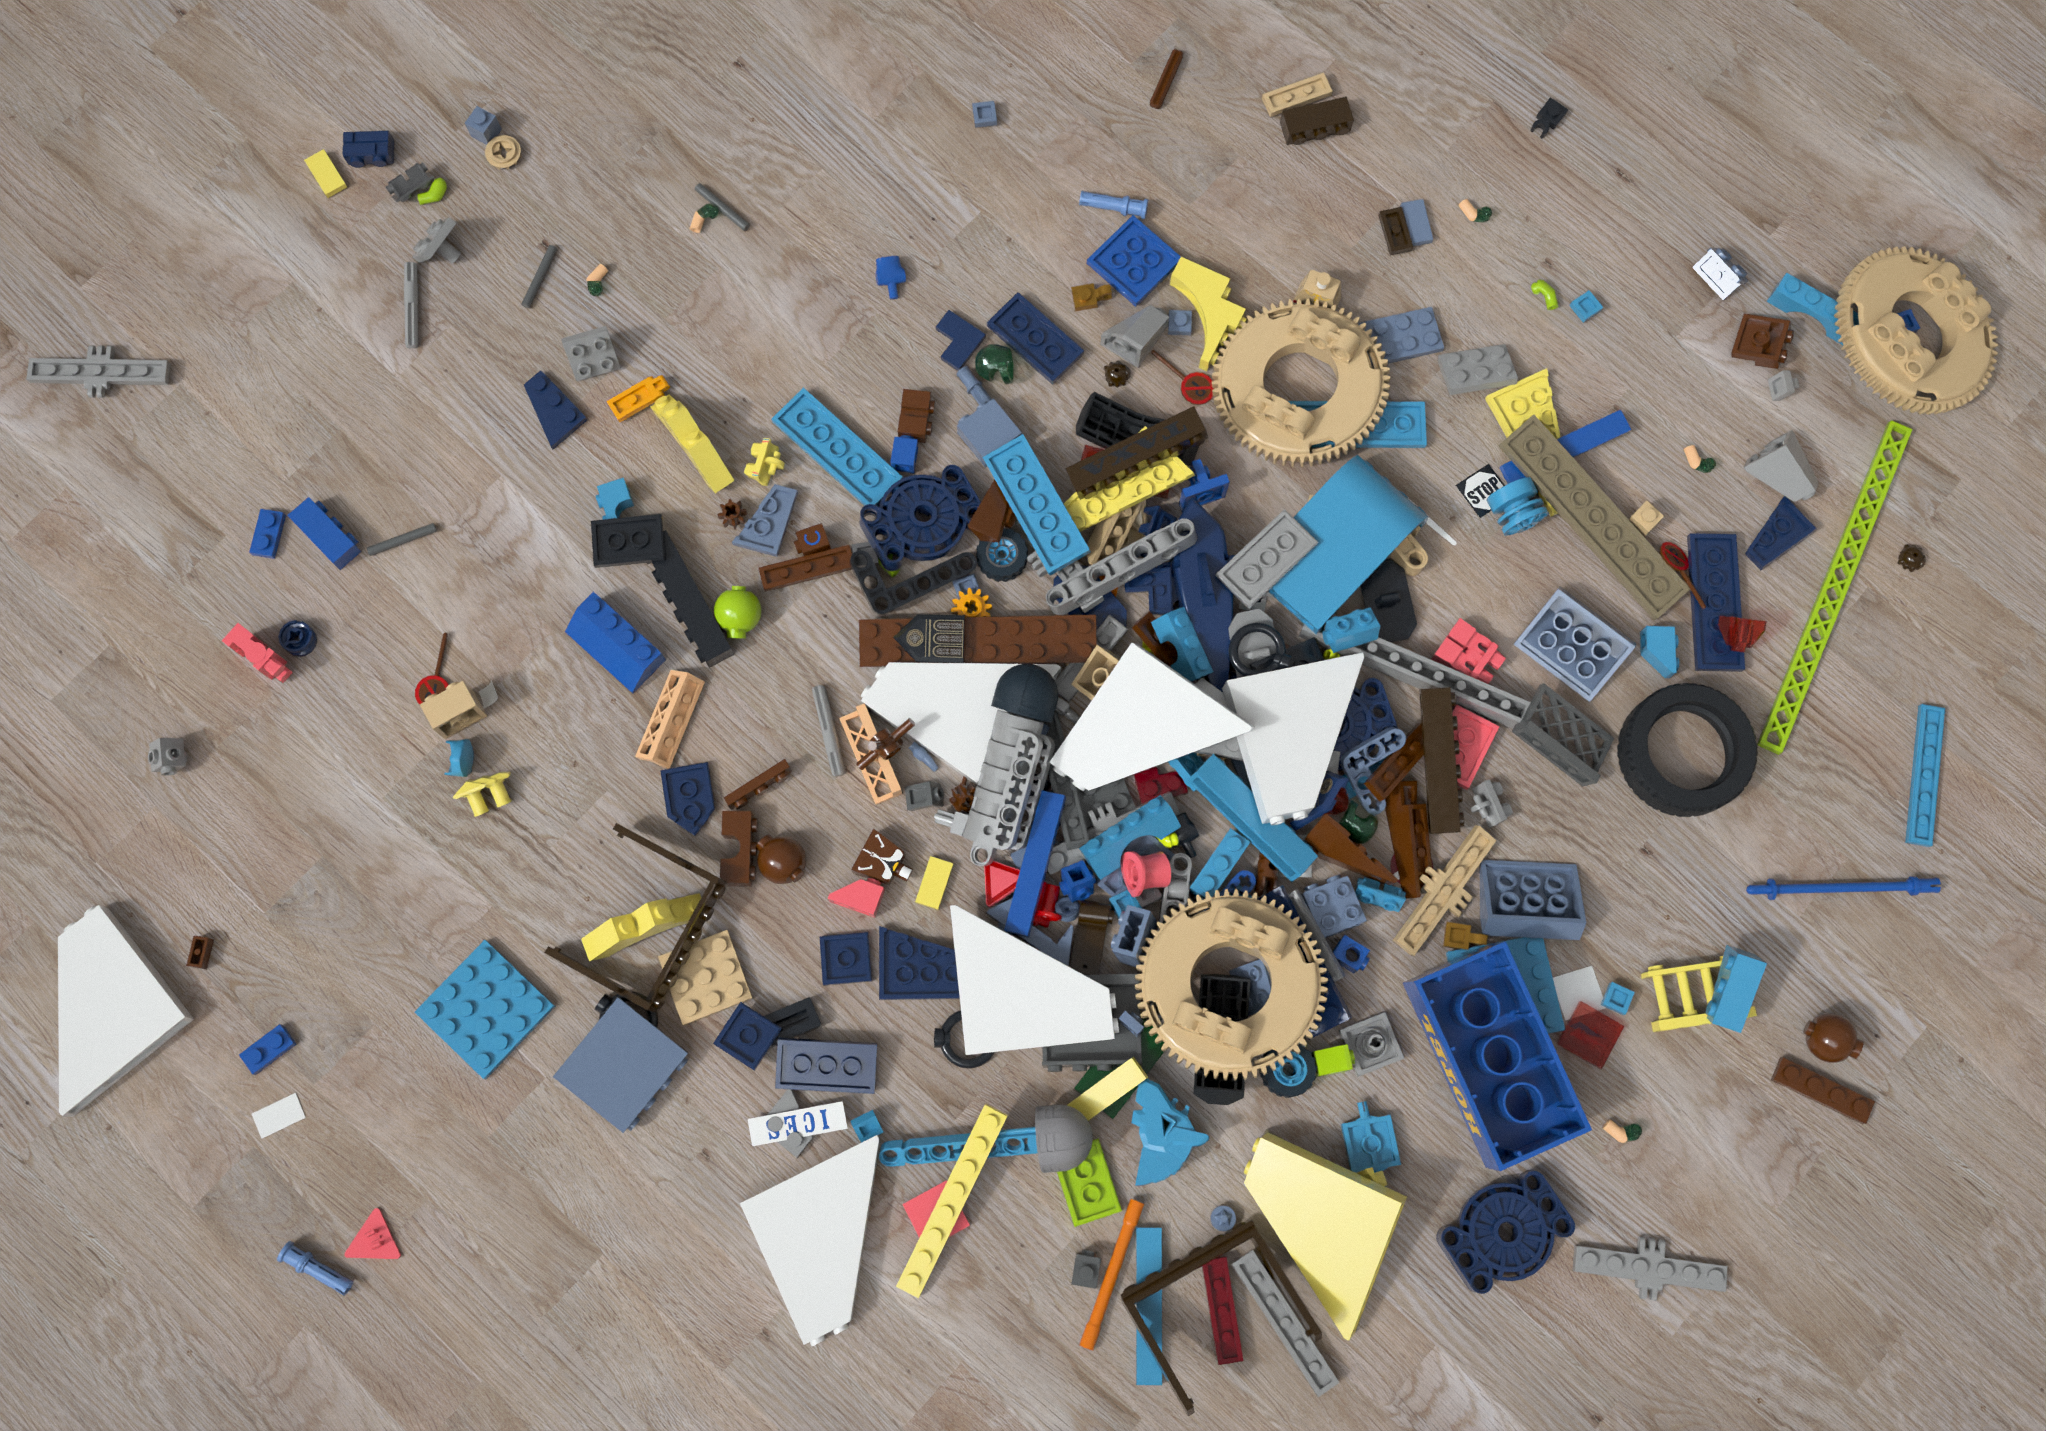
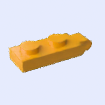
M663 375L656 378L650 376L606 402L620 423L655 403L658 398L665 396L664 392L670 386Z

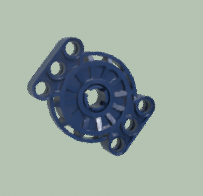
M948 465L944 468L941 479L924 474L911 475L900 479L885 492L879 507L874 504H867L862 507L859 524L883 567L889 571H896L902 566L903 557L917 561H932L944 557L953 551L960 543L965 529L970 530L968 528L971 520L969 515L976 512L981 501L962 469L957 465ZM948 476H953V477H955L957 480L954 481V482H953V481H949V480L947 479V477H948ZM964 495L968 500L962 501L958 496ZM918 510L919 514L931 515V519L926 522L917 520L915 518L916 511ZM872 515L876 519L874 521H868L864 517ZM955 534H959L958 537L954 541H952ZM884 535L887 537V539L881 541L878 540L876 536ZM895 554L898 559L890 560L887 556Z
M1376 678L1365 680L1360 689L1354 686L1341 725V732L1338 734L1333 751L1340 752L1338 771H1343L1340 759L1346 751L1386 728H1398L1383 684ZM1365 687H1373L1376 690V695H1369ZM1378 708L1382 710L1384 717H1376L1373 709ZM1392 733L1391 740L1384 742L1382 741V739H1380V742L1383 745L1390 741L1394 743L1398 735ZM1371 744L1368 747V755L1371 753V751L1377 744ZM1350 757L1349 760L1352 763L1347 764V766L1355 767L1354 762L1358 759Z
M1526 1171L1519 1176L1518 1185L1497 1183L1487 1185L1475 1191L1462 1206L1457 1220V1227L1444 1226L1440 1228L1436 1234V1240L1466 1287L1474 1293L1485 1294L1491 1290L1493 1279L1516 1281L1535 1274L1544 1266L1551 1255L1554 1236H1571L1575 1231V1223L1545 1177L1538 1171ZM1530 1175L1536 1179L1537 1183L1533 1190L1527 1186V1178ZM1506 1187L1508 1190L1507 1192H1496L1494 1188ZM1484 1192H1487L1486 1196L1480 1198L1478 1201L1475 1200L1479 1195H1481ZM1544 1197H1547L1551 1202V1207L1548 1211H1545L1541 1206ZM1471 1206L1469 1212L1467 1213L1466 1219L1464 1220L1468 1208ZM1559 1219H1562L1566 1224V1228L1562 1233L1556 1228V1223ZM1504 1222L1514 1226L1512 1228L1511 1241L1509 1242L1503 1241L1498 1234V1229ZM1447 1231H1452L1455 1235V1241L1451 1245H1448L1444 1239ZM1464 1252L1470 1258L1469 1264L1465 1267L1459 1262V1257ZM1534 1263L1536 1264L1530 1270L1524 1271V1269L1532 1266ZM1504 1272H1515L1517 1275L1502 1277ZM1480 1274L1484 1279V1285L1482 1288L1477 1289L1474 1285V1278Z

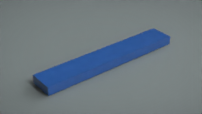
M1618 410L1557 440L1574 458L1628 433L1631 428L1622 411ZM1512 461L1499 467L1507 484L1525 478L1524 474Z
M1041 791L1006 921L1005 932L1025 937L1030 936L1066 800L1065 795Z

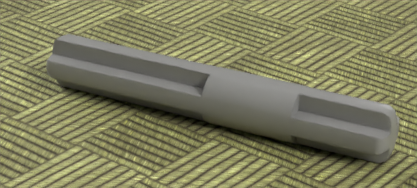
M406 262L404 264L405 344L407 348L418 347L417 264L415 262Z
M818 685L812 688V693L831 772L834 777L845 774V767L826 688L823 685Z

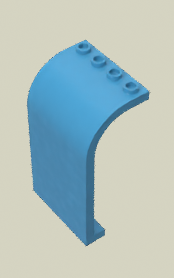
M1356 455L1344 464L1293 517L1318 541V545L1268 592L1311 631L1317 634L1323 628L1326 621L1337 612L1388 556L1418 526L1421 529L1423 528L1429 517L1420 507L1412 503L1403 492L1396 489L1386 477L1380 475L1369 462Z

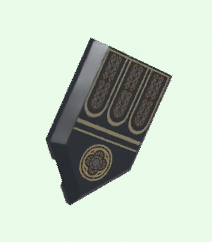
M917 614L893 638L916 662L964 663L965 615Z

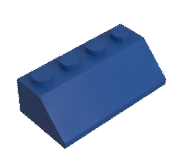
M594 591L577 607L565 630L567 635L632 694L666 661L663 654Z

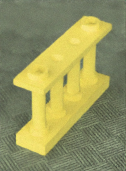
M1723 956L1719 957L1720 961L1663 969V965L1648 967V972L1641 974L1642 979L1653 978L1660 1010L1659 1020L1651 1022L1653 1032L1712 1024L1707 1019L1706 1013L1698 1014L1697 1010H1694L1686 972L1700 970L1708 1004L1712 1000L1714 992L1710 969L1719 968ZM1677 975L1684 1007L1683 1017L1674 1018V1015L1670 1013L1663 976ZM1755 1006L1750 1008L1747 1018L1757 1016Z

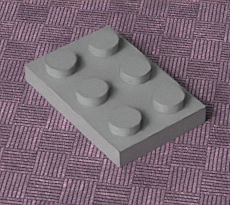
M1505 344L1438 355L1437 361L1449 395L1517 384L1518 376Z

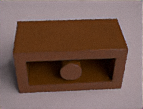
M193 936L186 966L207 970L214 939Z

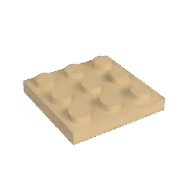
M728 930L693 943L689 951L688 961L681 965L677 973L678 979L676 983L669 987L683 1026L739 1005L740 1002L744 1003L753 999ZM672 951L658 956L662 969Z

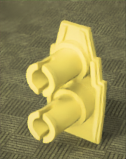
M499 772L491 776L468 779L453 798L467 797L475 817L489 811L480 792L485 787L490 788L497 807L506 805L511 802V799L503 782L511 773Z

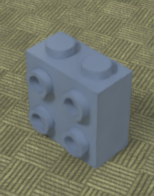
M994 398L989 402L981 403L970 416L968 414L963 416L957 425V434L985 468L987 465L983 459L984 456L1022 435V432Z
M1340 874L1326 880L1327 884L1318 886V883L1305 887V892L1301 894L1325 939L1362 925L1367 921L1348 876L1341 878Z
M1127 905L1126 910L1121 912L1118 921L1120 929L1118 935L1114 934L1111 942L1112 951L1120 963L1133 967L1144 965L1138 958L1142 955L1146 956L1141 948L1142 946L1150 947L1146 943V938L1153 939L1151 930L1157 929V921L1151 911Z

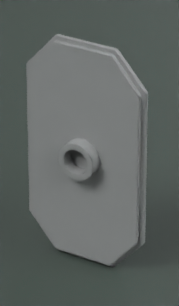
M1259 608L1237 613L1228 628L1230 640L1238 629L1250 623H1264L1274 628L1273 619ZM1253 632L1246 635L1238 647V655L1241 662L1250 669L1251 663L1276 653L1274 641L1268 635L1261 632ZM1236 670L1237 678L1245 677Z

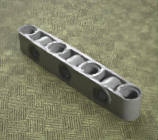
M1188 519L1177 520L1069 577L1066 581L1048 590L1046 594L1048 606L1054 614L1064 615L1173 558L1196 543L1197 534L1193 523ZM1185 530L1190 531V533L1186 536L1180 535L1181 532ZM1142 553L1148 554L1143 559L1138 558V556ZM1099 576H1106L1104 580L1096 581ZM1063 598L1060 604H1054L1056 599Z
M1183 853L1175 854L1169 862L1171 881L1168 887L1163 888L1158 922L1163 924L1166 923L1163 916L1167 915L1166 910L1168 908H1176L1179 912V903L1187 907L1192 862L1190 857ZM1177 860L1183 861L1186 864V870L1177 871L1173 863ZM1161 1015L1158 1016L1160 1021L1163 1020Z

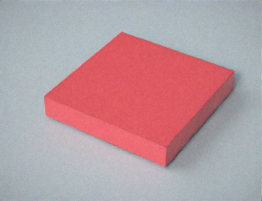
M947 1180L902 1204L919 1238ZM963 1210L950 1236L970 1226Z

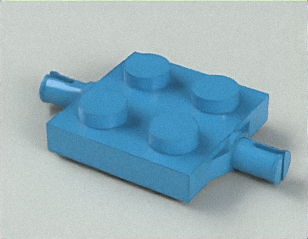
M1367 1101L1357 1103L1360 1118L1353 1122L1341 1124L1350 1171L1357 1173L1373 1167L1375 1173L1384 1171L1388 1167L1401 1165L1391 1115L1381 1117L1370 1116Z

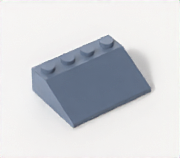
M1559 586L1514 643L1516 647L1589 702L1636 647V643L1561 586Z
M1482 860L1479 864L1482 934L1488 936L1580 940L1586 926V917L1576 864Z

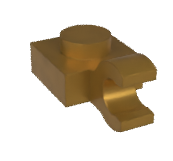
M1094 283L1071 287L1075 311L1098 308L1097 301L1112 299L1110 284L1100 286L1097 289L1094 288Z
M1446 922L1443 947L1468 950L1469 943L1479 946L1487 945L1488 935L1470 933L1471 925Z

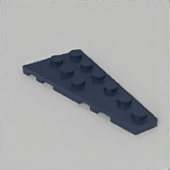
M879 926V1000L960 999L955 950Z

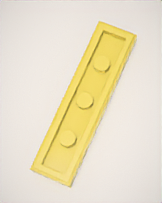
M1132 1057L1067 1106L1080 1111L1089 1121L1147 1079L1148 1076L1136 1059Z

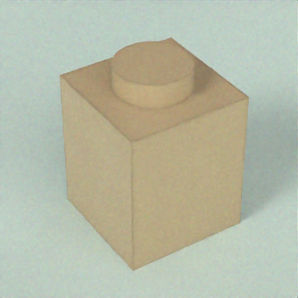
M1646 501L1628 520L1645 537L1661 521L1664 515Z

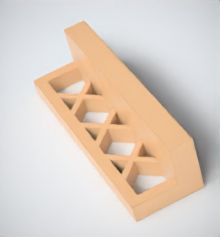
M670 670L635 755L636 758L651 761L663 768L670 769L705 683L703 680L688 672ZM679 678L677 685L673 688L676 679ZM670 700L668 707L664 709L666 703ZM661 722L659 729L656 730L657 725ZM652 744L649 753L646 754L648 747Z
M865 703L856 706L857 711L839 718L857 762L862 759L861 756L864 757L866 755L857 749L860 738L870 741L877 734ZM860 717L862 726L859 733L849 730L846 722ZM864 729H865V732H866L867 736L862 735ZM852 735L857 736L855 742L853 740ZM881 755L874 760L880 765L877 776L868 773L866 768L861 770L876 805L902 794L889 760H884ZM882 772L885 776V779L880 778ZM870 778L875 779L873 785H872V782H871ZM878 781L888 784L891 792L878 797L875 792Z

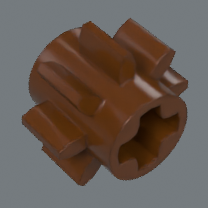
M729 499L725 505L720 504L722 513L717 515L719 519H724L723 526L725 528L730 525L735 530L740 523L745 524L743 516H746L748 513L746 509H741V501H738L736 504Z
M961 782L960 785L951 789L953 797L949 798V801L956 811L963 810L969 813L974 799L975 787L971 783L966 786Z

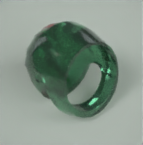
M989 344L983 347L975 358V367L978 374L984 380L993 382L995 373L999 371L1003 382L1006 385L1012 384L1014 366L1011 349L999 344Z

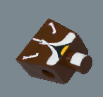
M875 829L872 830L851 869L858 876L872 878L887 885L891 884L895 876L907 882L913 872L911 867L902 863L906 856L905 852Z

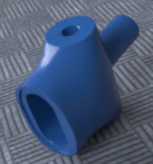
M899 256L876 259L875 277L877 286L887 285L890 300L898 299L897 284L906 282L905 270L901 266Z

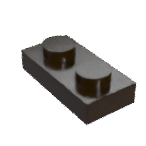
M1402 207L1380 211L1378 217L1390 256L1412 251L1413 244Z

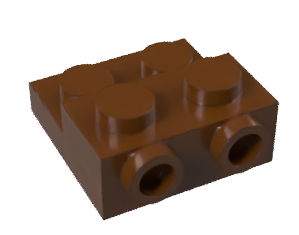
M1744 314L1731 352L1732 358L1755 361V366L1779 369L1780 363L1785 364L1788 350H1785L1786 344H1791L1793 340L1794 330H1791V321Z

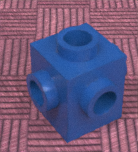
M1083 860L1061 869V882H1059V886L1063 895H1068L1072 903L1077 900H1085L1094 894L1096 879L1093 872L1088 870Z

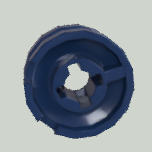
M289 621L283 625L278 635L281 646L293 656H306L315 649L317 644L315 631L303 621ZM298 635H300V636H299V638H300L299 641L295 640V637L298 636Z

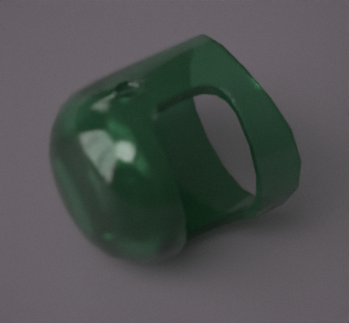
M1351 800L1339 824L1351 834L1349 840L1357 844H1365L1375 835L1378 828V819L1373 813H1370L1367 818L1357 816L1355 811L1358 804Z

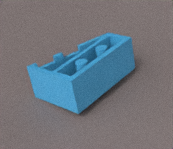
M1726 944L1712 1000L1709 1001L1706 1008L1707 1019L1712 1024L1739 1033L1742 1032L1767 963L1753 953Z

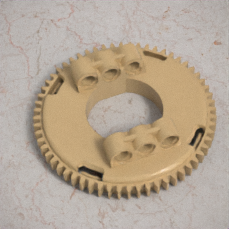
M1905 246L1900 249L1895 247L1892 250L1887 248L1885 251L1880 250L1877 253H1873L1857 264L1849 272L1844 283L1841 284V290L1838 291L1840 296L1836 299L1838 304L1835 306L1838 312L1834 317L1839 319L1835 322V326L1839 327L1836 334L1841 335L1838 342H1842L1844 345L1841 350H1845L1847 353L1844 358L1850 359L1851 363L1849 366L1853 365L1856 369L1854 374H1860L1861 379L1859 381L1865 380L1867 382L1866 387L1871 386L1873 388V394L1880 393V399L1886 397L1887 404L1894 402L1895 408L1902 406L1903 411L1910 409L1911 413L1918 411V414L1926 413L1927 415L1952 411L1979 395V392L1984 390L1983 386L1989 383L1987 379L1992 377L1990 372L1995 369L1992 365L1997 360L1993 357L1998 352L1993 349L1998 344L1992 341L1998 337L1992 334L1996 330V327L1990 325L1994 319L1988 318V315L1991 313V306L1982 298L1983 295H1977L1976 291L1978 288L1973 286L1972 280H1965L1966 274L1961 275L1959 268L1951 262H1945V258L1938 261L1937 254L1930 257L1929 251L1922 254L1920 248L1914 251L1913 247L1907 250ZM1905 300L1920 305L1939 326L1942 334V350L1938 359H1935L1934 354L1930 350L1921 346L1919 337L1905 327L1902 317L1892 313L1896 301ZM1853 303L1858 306L1859 325L1855 326L1853 322V308H1850ZM1917 391L1933 393L1937 399L1931 401V398L1916 396Z
M1289 299L1287 306H1284V303L1280 301L1278 308L1271 303V310L1269 311L1265 307H1262V314L1254 311V319L1248 315L1247 324L1240 321L1242 328L1234 329L1235 335L1228 334V341H1223L1224 347L1219 348L1220 356L1216 359L1217 364L1213 366L1215 372L1212 373L1214 380L1212 381V387L1214 388L1212 394L1215 397L1214 404L1218 405L1216 406V411L1221 413L1219 414L1220 421H1224V427L1229 428L1230 435L1235 434L1236 442L1242 439V448L1249 445V453L1256 449L1257 457L1262 453L1265 454V461L1269 457H1273L1274 464H1276L1278 459H1281L1283 466L1287 461H1291L1292 467H1294L1295 462H1300L1301 467H1303L1304 462L1309 461L1312 467L1314 460H1317L1319 465H1321L1322 459L1326 458L1330 463L1332 455L1339 459L1340 451L1347 455L1348 447L1355 450V442L1361 445L1363 443L1362 437L1368 439L1369 431H1374V424L1379 423V417L1383 416V409L1387 405L1386 400L1389 397L1387 392L1390 390V385L1388 384L1390 376L1387 375L1390 369L1387 367L1388 359H1384L1385 351H1381L1382 344H1376L1378 337H1371L1372 329L1365 331L1366 323L1358 325L1359 317L1352 320V312L1345 316L1344 308L1337 312L1335 304L1329 309L1327 308V302L1323 306H1319L1318 300L1315 301L1314 305H1310L1309 299L1306 300L1305 304H1302L1301 300L1298 299L1297 304L1293 305V302ZM1367 351H1368V353H1369V355H1370V357H1371V359H1372L1374 369H1372L1371 362H1370L1369 356H1368V354H1367ZM1306 353L1331 366L1337 378V389L1326 404L1315 410L1307 411L1301 407H1296L1294 404L1291 405L1287 400L1270 394L1265 390L1264 378L1274 362L1288 354ZM1224 388L1230 390L1234 408H1231L1227 392L1224 393ZM1329 440L1335 443V447L1333 448L1330 444L1322 448L1312 449V453L1310 454L1309 448L1311 447V445L1320 444Z
M1225 889L1224 896H1220L1218 890H1215V897H1211L1206 892L1204 900L1199 895H1196L1197 902L1195 903L1188 898L1187 907L1179 903V912L1172 908L1171 918L1167 915L1163 916L1165 924L1156 923L1159 931L1151 930L1154 939L1146 938V943L1150 947L1142 946L1141 948L1146 956L1138 957L1144 965H1136V969L1142 972V974L1135 975L1136 980L1142 981V983L1135 985L1136 990H1142L1141 993L1136 994V999L1144 1001L1137 1005L1139 1009H1146V1011L1140 1014L1141 1018H1149L1144 1023L1145 1027L1153 1026L1149 1031V1035L1158 1034L1155 1043L1164 1042L1161 1048L1163 1052L1168 1048L1171 1049L1169 1058L1177 1054V1064L1185 1060V1069H1189L1193 1064L1195 1065L1196 1074L1200 1068L1204 1069L1205 1077L1208 1076L1209 1071H1213L1214 1079H1217L1219 1073H1223L1224 1080H1227L1228 1074H1233L1234 1081H1236L1238 1073H1242L1244 1080H1247L1248 1072H1252L1253 1077L1257 1078V1070L1261 1069L1263 1075L1267 1074L1266 1067L1268 1066L1273 1071H1276V1062L1284 1066L1283 1058L1285 1056L1290 1061L1293 1060L1291 1051H1294L1296 1054L1300 1053L1298 1044L1303 1047L1307 1046V1042L1303 1038L1312 1039L1313 1035L1309 1029L1315 1031L1318 1029V1026L1313 1021L1320 1022L1322 1020V1017L1316 1013L1324 1012L1325 1010L1319 1003L1327 1001V998L1320 996V994L1327 993L1328 988L1321 986V984L1327 983L1328 978L1320 976L1325 974L1327 969L1319 968L1325 960L1322 958L1317 959V956L1321 954V949L1313 950L1317 945V940L1309 942L1312 932L1304 934L1303 931L1306 929V924L1298 926L1300 918L1296 917L1292 920L1290 918L1292 915L1291 910L1284 914L1283 904L1277 909L1275 908L1276 900L1273 899L1270 904H1267L1266 896L1264 895L1261 901L1257 900L1256 892L1252 898H1249L1247 890H1245L1243 896H1239L1238 890L1235 889L1233 896H1229L1228 889ZM1206 908H1210L1209 910L1200 912V913H1198V914H1196V915H1194V916H1192V917H1189L1190 915H1192V914H1194V913H1196V912H1198V911L1204 910V909H1206ZM1298 940L1300 941V945L1302 946V948H1303V950H1304V952H1305V955H1306V957H1307V960H1308V962H1310V963H1307V962L1305 961V958H1304V956H1303V953H1302L1300 947H1299L1298 944H1297V943H1298ZM1232 947L1258 957L1268 970L1271 980L1269 998L1263 1008L1248 1019L1235 1022L1229 1017L1224 1018L1209 1012L1204 1007L1200 1008L1191 991L1193 971L1205 955L1216 949ZM1149 1001H1153L1157 1004L1159 1013L1164 1020L1162 1026H1160L1161 1022L1157 1016L1154 1005H1150ZM1270 1050H1275L1278 1052L1277 1056H1275L1274 1053H1272L1264 1058L1255 1060L1254 1066H1252L1251 1061L1253 1057L1264 1054Z

